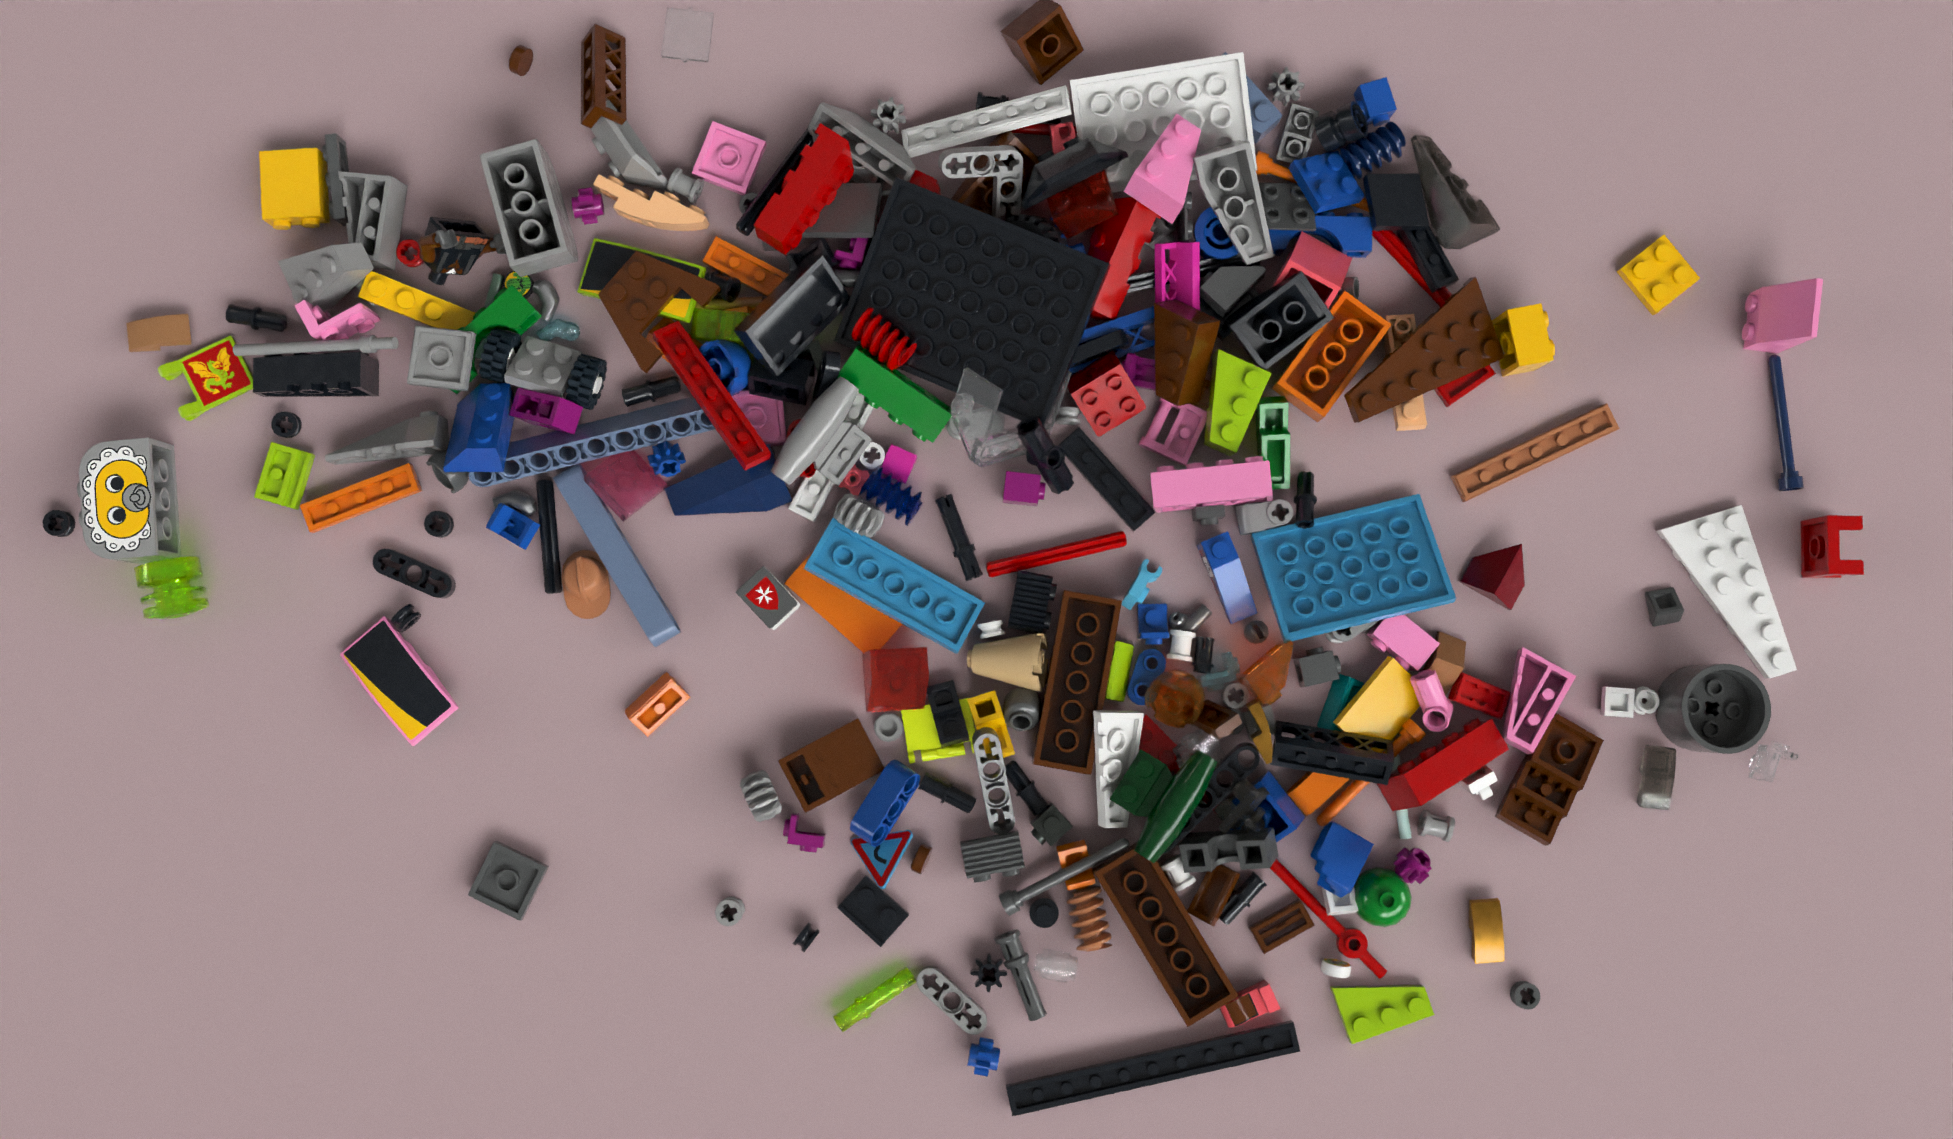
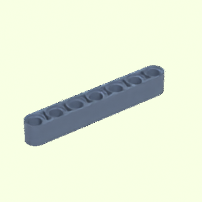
M573 465L554 476L553 479L652 645L656 648L681 633L675 619L582 465Z

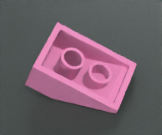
M1815 278L1766 286L1751 292L1745 302V311L1748 313L1746 324L1742 329L1743 349L1778 354L1816 338L1823 279Z

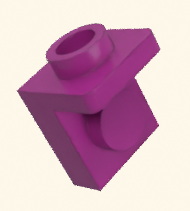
M851 238L849 251H852V253L836 250L834 257L840 263L839 266L848 270H856V267L861 268L872 238Z

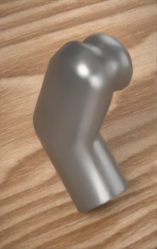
M513 490L492 499L495 508H497L499 503H503L509 507L513 506L521 510V513L525 516L534 514L537 509L533 497L519 490Z

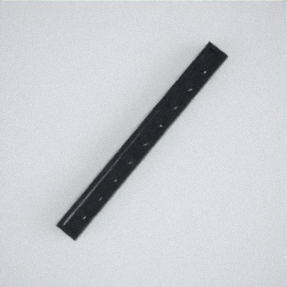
M1290 1020L1006 1084L1012 1116H1017L1300 1052L1294 1022Z

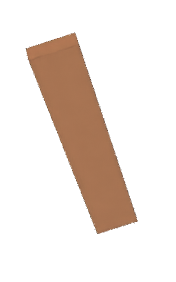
M1606 403L1451 476V479L1462 502H1466L1620 428Z

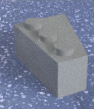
M338 171L339 180L342 181L344 190L342 201L343 206L347 210L348 223H346L349 243L362 242L374 268L395 270L396 249L399 245L408 186L392 176Z
M362 242L331 245L278 261L297 304L306 300L314 306L318 305L322 310L332 309L374 269Z

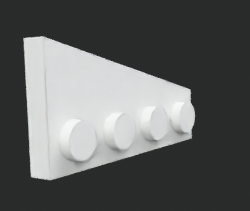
M1093 710L1098 825L1104 828H1124L1128 826L1129 812L1111 801L1110 797L1138 754L1144 713L1139 711Z

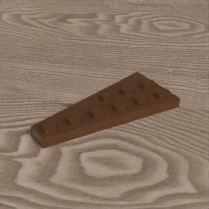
M1476 277L1469 278L1457 293L1451 295L1442 307L1426 318L1401 342L1397 349L1389 353L1382 360V363L1372 372L1366 374L1344 395L1354 423L1368 419L1505 358Z

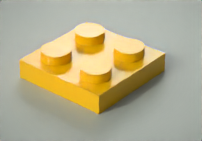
M1665 235L1659 237L1617 271L1652 316L1700 279Z

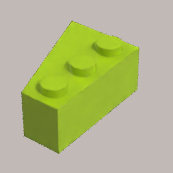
M1220 349L1212 355V375L1209 387L1210 396L1204 445L1230 457L1237 453L1271 376V372Z

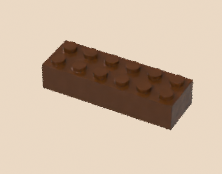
M1067 590L1062 592L1042 702L1041 718L1033 752V765L1091 775L1095 756L1093 710H1103L1122 600Z
M1136 842L1129 846L1128 849L1098 865L1092 871L1187 1027H1190L1238 997V994L1158 862L1152 863L1135 852Z

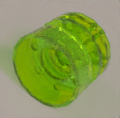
M186 556L163 559L134 568L137 588L153 589V593L140 598L141 604H156L155 606L143 609L142 612L145 619L159 618L165 620L180 618L209 607L208 598H193L206 593V587L190 585V582L203 577L199 557Z

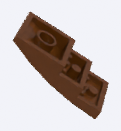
M1555 713L1534 752L1526 754L1495 817L1545 846L1551 844L1561 819L1567 817L1577 792L1583 790L1604 740Z

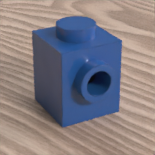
M1387 77L1361 84L1353 94L1355 102L1360 106L1365 115L1367 125L1373 123V126L1377 127L1386 124L1397 110Z

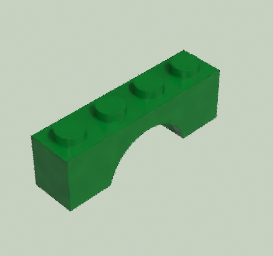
M513 285L500 290L495 295L494 301L487 308L483 307L474 314L473 321L466 327L457 329L476 334L469 383L478 376L475 367L476 350L479 344L491 334L492 330L499 328L521 336L542 316ZM451 390L455 394L460 392V390Z

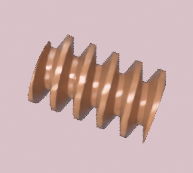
M1089 887L1071 892L1073 897L1066 901L1067 904L1076 905V908L1070 911L1069 915L1078 917V920L1071 924L1072 927L1081 929L1079 933L1074 935V939L1083 940V943L1076 947L1078 951H1095L1112 946V944L1105 943L1112 938L1111 933L1103 932V930L1109 927L1108 921L1100 920L1107 915L1106 910L1098 908L1104 903V899L1094 897L1102 891L1101 887Z

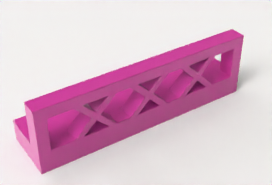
M1173 241L1155 244V303L1177 299L1200 310V242ZM1166 249H1169L1170 260L1168 264L1165 262ZM1167 281L1170 282V290L1168 293H1166L1165 284Z

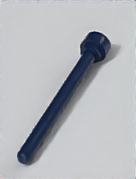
M1774 354L1769 357V368L1783 473H1780V479H1778L1779 491H1793L1804 488L1803 476H1799V471H1795L1781 358L1779 355Z

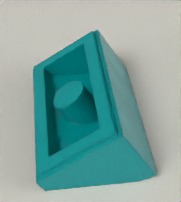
M1338 674L1339 679L1332 682L1317 727L1341 731L1333 721L1365 683L1349 676Z

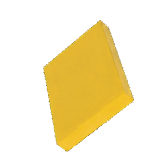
M1387 656L1333 723L1342 732L1392 740L1401 730V726L1420 707L1410 681L1412 675L1393 657ZM1371 748L1373 751L1382 753V751L1384 750L1379 748Z

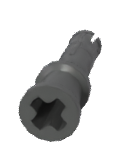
M1019 929L1011 930L997 936L995 942L1000 944L1005 958L1004 966L1008 970L1011 969L1029 1021H1035L1046 1016L1047 1012L1043 1007L1027 964L1029 962V955L1024 952L1019 936L1021 933Z

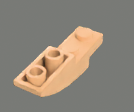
M598 174L593 183L599 193L616 201L613 208L618 215L633 222L671 231L704 230L710 225L704 216L705 212L691 204L689 208L680 204V199L665 191L664 194L654 191L652 197L648 200L649 196L636 188H634L633 192L624 188V183L611 175L605 178Z
M1414 314L1385 316V320L1392 324L1384 335L1385 357L1397 349L1401 342L1416 329ZM1423 394L1393 407L1396 431L1426 428L1427 420Z

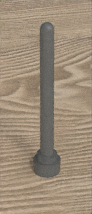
M1122 838L1020 891H1011L1009 889L999 894L1000 902L1006 913L1011 916L1020 911V907L1024 906L1025 901L1128 849L1130 843L1127 839Z

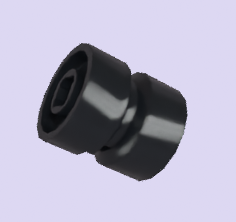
M1355 101L1341 106L1337 109L1336 113L1329 111L1315 118L1314 124L1317 137L1323 148L1328 152L1343 147L1346 144V140L1349 142L1356 141L1368 135L1365 115Z

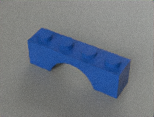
M1320 212L1318 216H1315L1316 231H1303L1307 234L1324 238L1334 249L1351 258H1366L1372 252L1370 217H1364L1363 213L1354 212L1348 213L1346 216H1335L1333 212ZM1269 230L1274 256H1281L1289 241L1299 236L1302 231Z

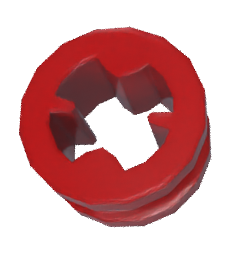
M406 239L399 243L396 255L404 265L415 268L424 263L419 255L420 249L417 241ZM410 247L417 251V255L413 254L415 258L412 260L405 256V252L409 253L408 248Z

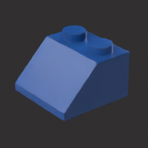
M1267 771L1247 785L1216 811L1229 830L1273 827L1276 843L1296 830L1305 818L1270 771Z

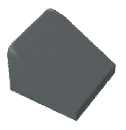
M1674 587L1645 592L1649 618L1653 627L1676 623L1681 620L1684 608Z

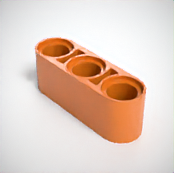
M1341 743L1345 747L1354 748L1350 743ZM1308 771L1286 793L1297 807L1308 816L1343 786L1349 778Z

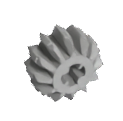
M851 493L844 495L839 500L833 514L838 523L865 537H873L880 530L885 517L883 511L873 505V503Z
M764 770L753 772L741 779L740 787L756 821L769 820L781 813V803L767 772Z

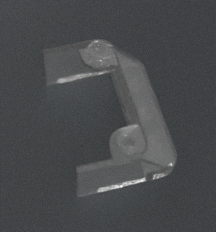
M965 368L956 396L951 403V416L969 460L979 467H986L1025 455L1027 450L1017 435L1018 429L1016 427L1021 421L997 411L1003 390L971 369ZM1069 370L1045 427L1049 436L1051 435L1072 374Z

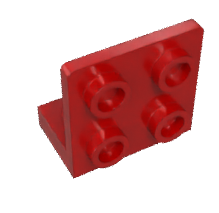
M1111 351L1064 380L1071 396L1098 437L1146 409L1144 401L1114 351Z

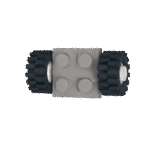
M495 328L491 331V335H488L487 343H484L483 346L484 352L481 353L480 357L482 361L479 364V367H481L479 373L482 378L498 383H508L561 398L566 390V400L588 410L594 409V405L596 406L601 396L600 392L603 390V382L606 379V360L531 336H526L522 343L520 342L521 336L519 334Z

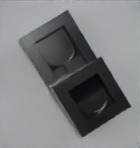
M950 680L925 687L941 747L969 741L954 681Z

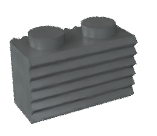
M1018 831L960 842L967 879L973 878L974 882L990 880V874L1002 872L1003 877L1020 874V868H1025Z

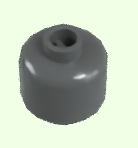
M1026 688L1011 690L1004 699L1003 716L1005 723L1017 731H1026L1034 728L1041 718L1042 704L1039 695L1035 691Z

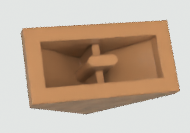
M1438 631L1435 640L1440 644L1427 659L1423 671L1428 669L1436 670L1446 696L1464 669L1466 642Z

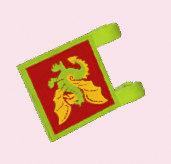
M230 335L177 361L158 367L160 376L167 381L173 380L184 373L197 399L195 402L178 408L180 416L185 418V420H194L204 412L253 389V376L243 356H235L233 353V346L236 344L233 336Z

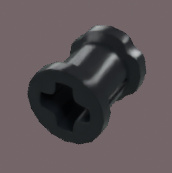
M715 269L707 272L704 279L716 283L721 288L717 295L721 296L728 303L734 302L741 290L740 280L735 277H725Z

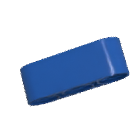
M894 759L890 761L853 817L850 830L871 846L876 847L880 845L920 783V775L899 760Z

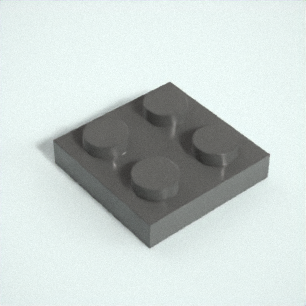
M495 841L468 896L521 921L524 919L549 866Z

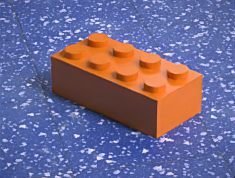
M1346 291L1336 299L1329 309L1334 318L1306 340L1271 388L1316 422H1319L1326 416L1392 325Z

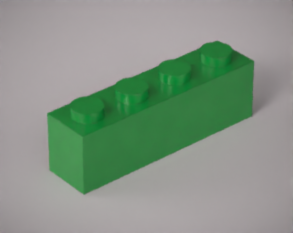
M860 344L857 345L839 372L838 378L841 376L857 387L859 393L865 396L864 401L876 409L881 407L889 413L888 417L899 425L906 424L913 429L912 434L924 442L928 439L933 443L953 415L954 409L898 370L887 368V363H881L878 360V356H873L869 353V350L864 349Z

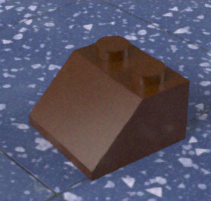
M1038 0L1000 31L1012 54L1039 85L1046 82L1084 51L1061 5L1052 0Z

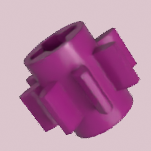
M592 187L578 189L579 195L571 198L575 219L582 218L584 225L598 223L597 216L604 215L601 193L594 194Z
M1404 847L1396 855L1397 859L1393 862L1396 865L1394 868L1395 873L1401 876L1406 883L1412 884L1416 880L1421 884L1429 877L1428 872L1432 869L1430 867L1431 861L1423 850L1413 848L1409 851Z

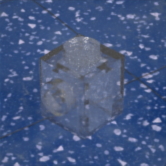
M1196 730L1183 736L1180 739V743L1172 749L1177 758L1176 763L1179 768L1184 765L1197 749L1216 760L1217 763L1226 757L1217 738L1203 730Z

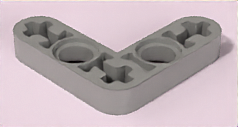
M1009 145L946 149L941 153L938 165L944 175L949 178L993 176L992 216L1003 220L1000 217L1006 213V206L1003 202L1007 203V209L1012 214L1007 216V221H1009L1010 216H1020L1023 157L1016 148ZM1011 154L1014 160L1009 162V166H1006L1003 161H1000L1007 160L1008 155ZM986 155L988 157L986 166L980 169L975 168L973 163L976 157ZM952 158H955L959 163L954 164L953 169H950L946 163H951ZM963 162H967L968 169H966ZM1005 182H1013L1014 190L1007 195L1001 194V186Z

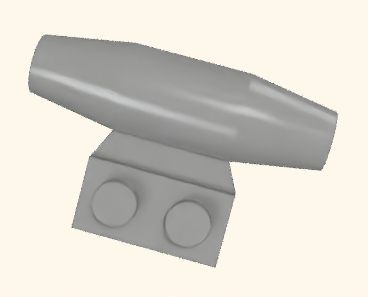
M841 376L813 402L788 436L771 472L790 485L813 463L817 471L839 486L873 440L853 423L844 421L859 389Z

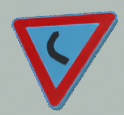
M910 830L889 833L885 840L876 847L871 846L860 837L851 840V845L880 889L886 888L913 837V833Z

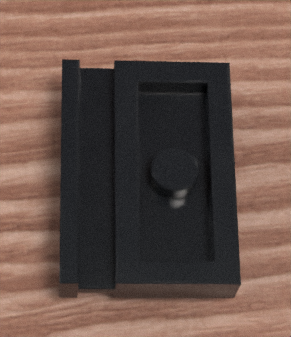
M867 875L837 907L880 947L909 916V913L883 889H880Z

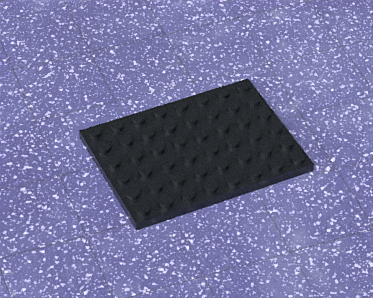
M896 177L834 341L854 350L858 344L861 345V341L856 342L852 339V331L859 317L868 308L872 307L874 309L871 316L872 319L878 314L882 315L881 326L888 321L891 323L888 332L891 333L898 328L900 330L898 340L907 336L909 337L907 347L914 343L917 344L915 352L899 369L1020 421L1031 416L1038 417L1043 426L1046 427L1111 264Z

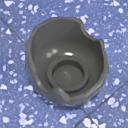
M439 451L432 455L426 464L427 466L432 465L437 480L446 488L451 489V493L454 494L463 489L467 484L469 472H444L443 466L447 451Z

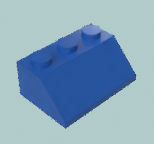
M480 383L458 403L443 466L444 472H504L514 417L509 415L514 401L510 384Z

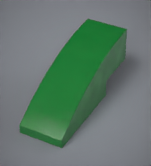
M1284 396L1261 397L1256 407L1257 456H1263V461L1269 460L1272 490L1290 489L1291 434L1288 431L1289 402Z

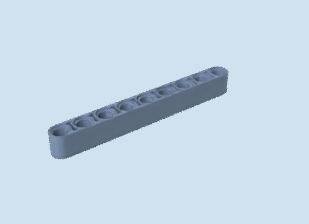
M692 396L577 425L575 435L553 431L509 442L504 472H469V480L478 487H488L663 443L664 441L711 431L715 427Z

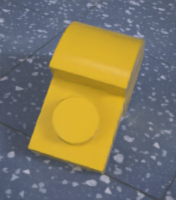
M995 690L967 699L976 729L978 730L983 727L994 729L1001 743L1003 758L1014 755L1015 751ZM984 738L982 743L986 754L991 753L989 738Z

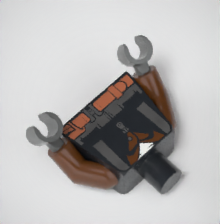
M430 217L425 236L421 237L418 241L420 258L431 269L428 279L437 285H444L449 274H468L476 260L483 254L494 251L498 254H506L501 234H495L493 238L489 237L474 221Z

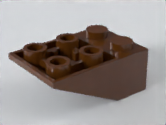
M858 718L778 760L805 813L875 776L884 769Z

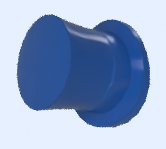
M1211 207L1207 208L1198 217L1194 228L1195 242H1200V255L1204 259L1210 257L1228 259L1236 256L1238 251Z

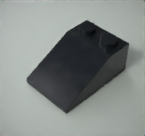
M1299 271L1248 301L1223 321L1254 364L1266 370L1326 325L1334 316L1302 271Z

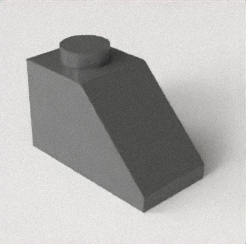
M1263 266L1220 267L1215 273L1210 271L1200 281V297L1224 319L1264 279L1266 269Z

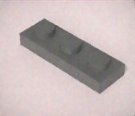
M336 133L326 134V145H323L322 152L325 161L328 162L329 173L325 175L328 189L331 190L332 201H329V212L332 218L342 226H346V223H348L347 210L343 206L342 201L344 190L338 175V171L349 172L346 142Z

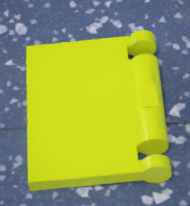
M969 698L959 699L969 741H971V750L974 753L972 737L975 733V728L967 701ZM930 704L901 709L910 764L915 763V750H921L922 762L966 755L964 742L941 747Z

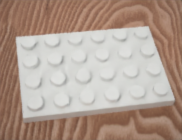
M1243 52L1070 80L1076 131L1080 141L1089 138L1126 151L1129 156L1084 179L1085 197L1124 191L1135 170L1176 114L1201 129L1195 156L1210 148L1233 141H1249L1257 171ZM1194 163L1189 181L1198 180Z

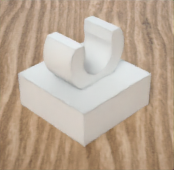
M1484 765L1459 781V784L1472 795L1479 794L1481 799L1485 800L1493 795L1489 785L1498 780L1494 771Z

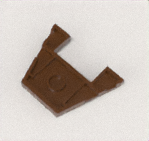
M636 251L599 292L598 296L640 369L647 374L664 355L642 335L647 327L681 289L705 308L721 288L716 283Z

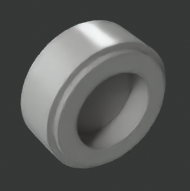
M894 713L880 715L874 724L875 734L882 741H895L903 732L901 718Z

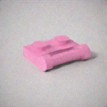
M1160 397V406L1145 437H1141L1138 445L1186 466L1206 424L1207 411L1192 404L1176 406ZM1175 408L1179 412L1164 444L1156 442L1170 409Z

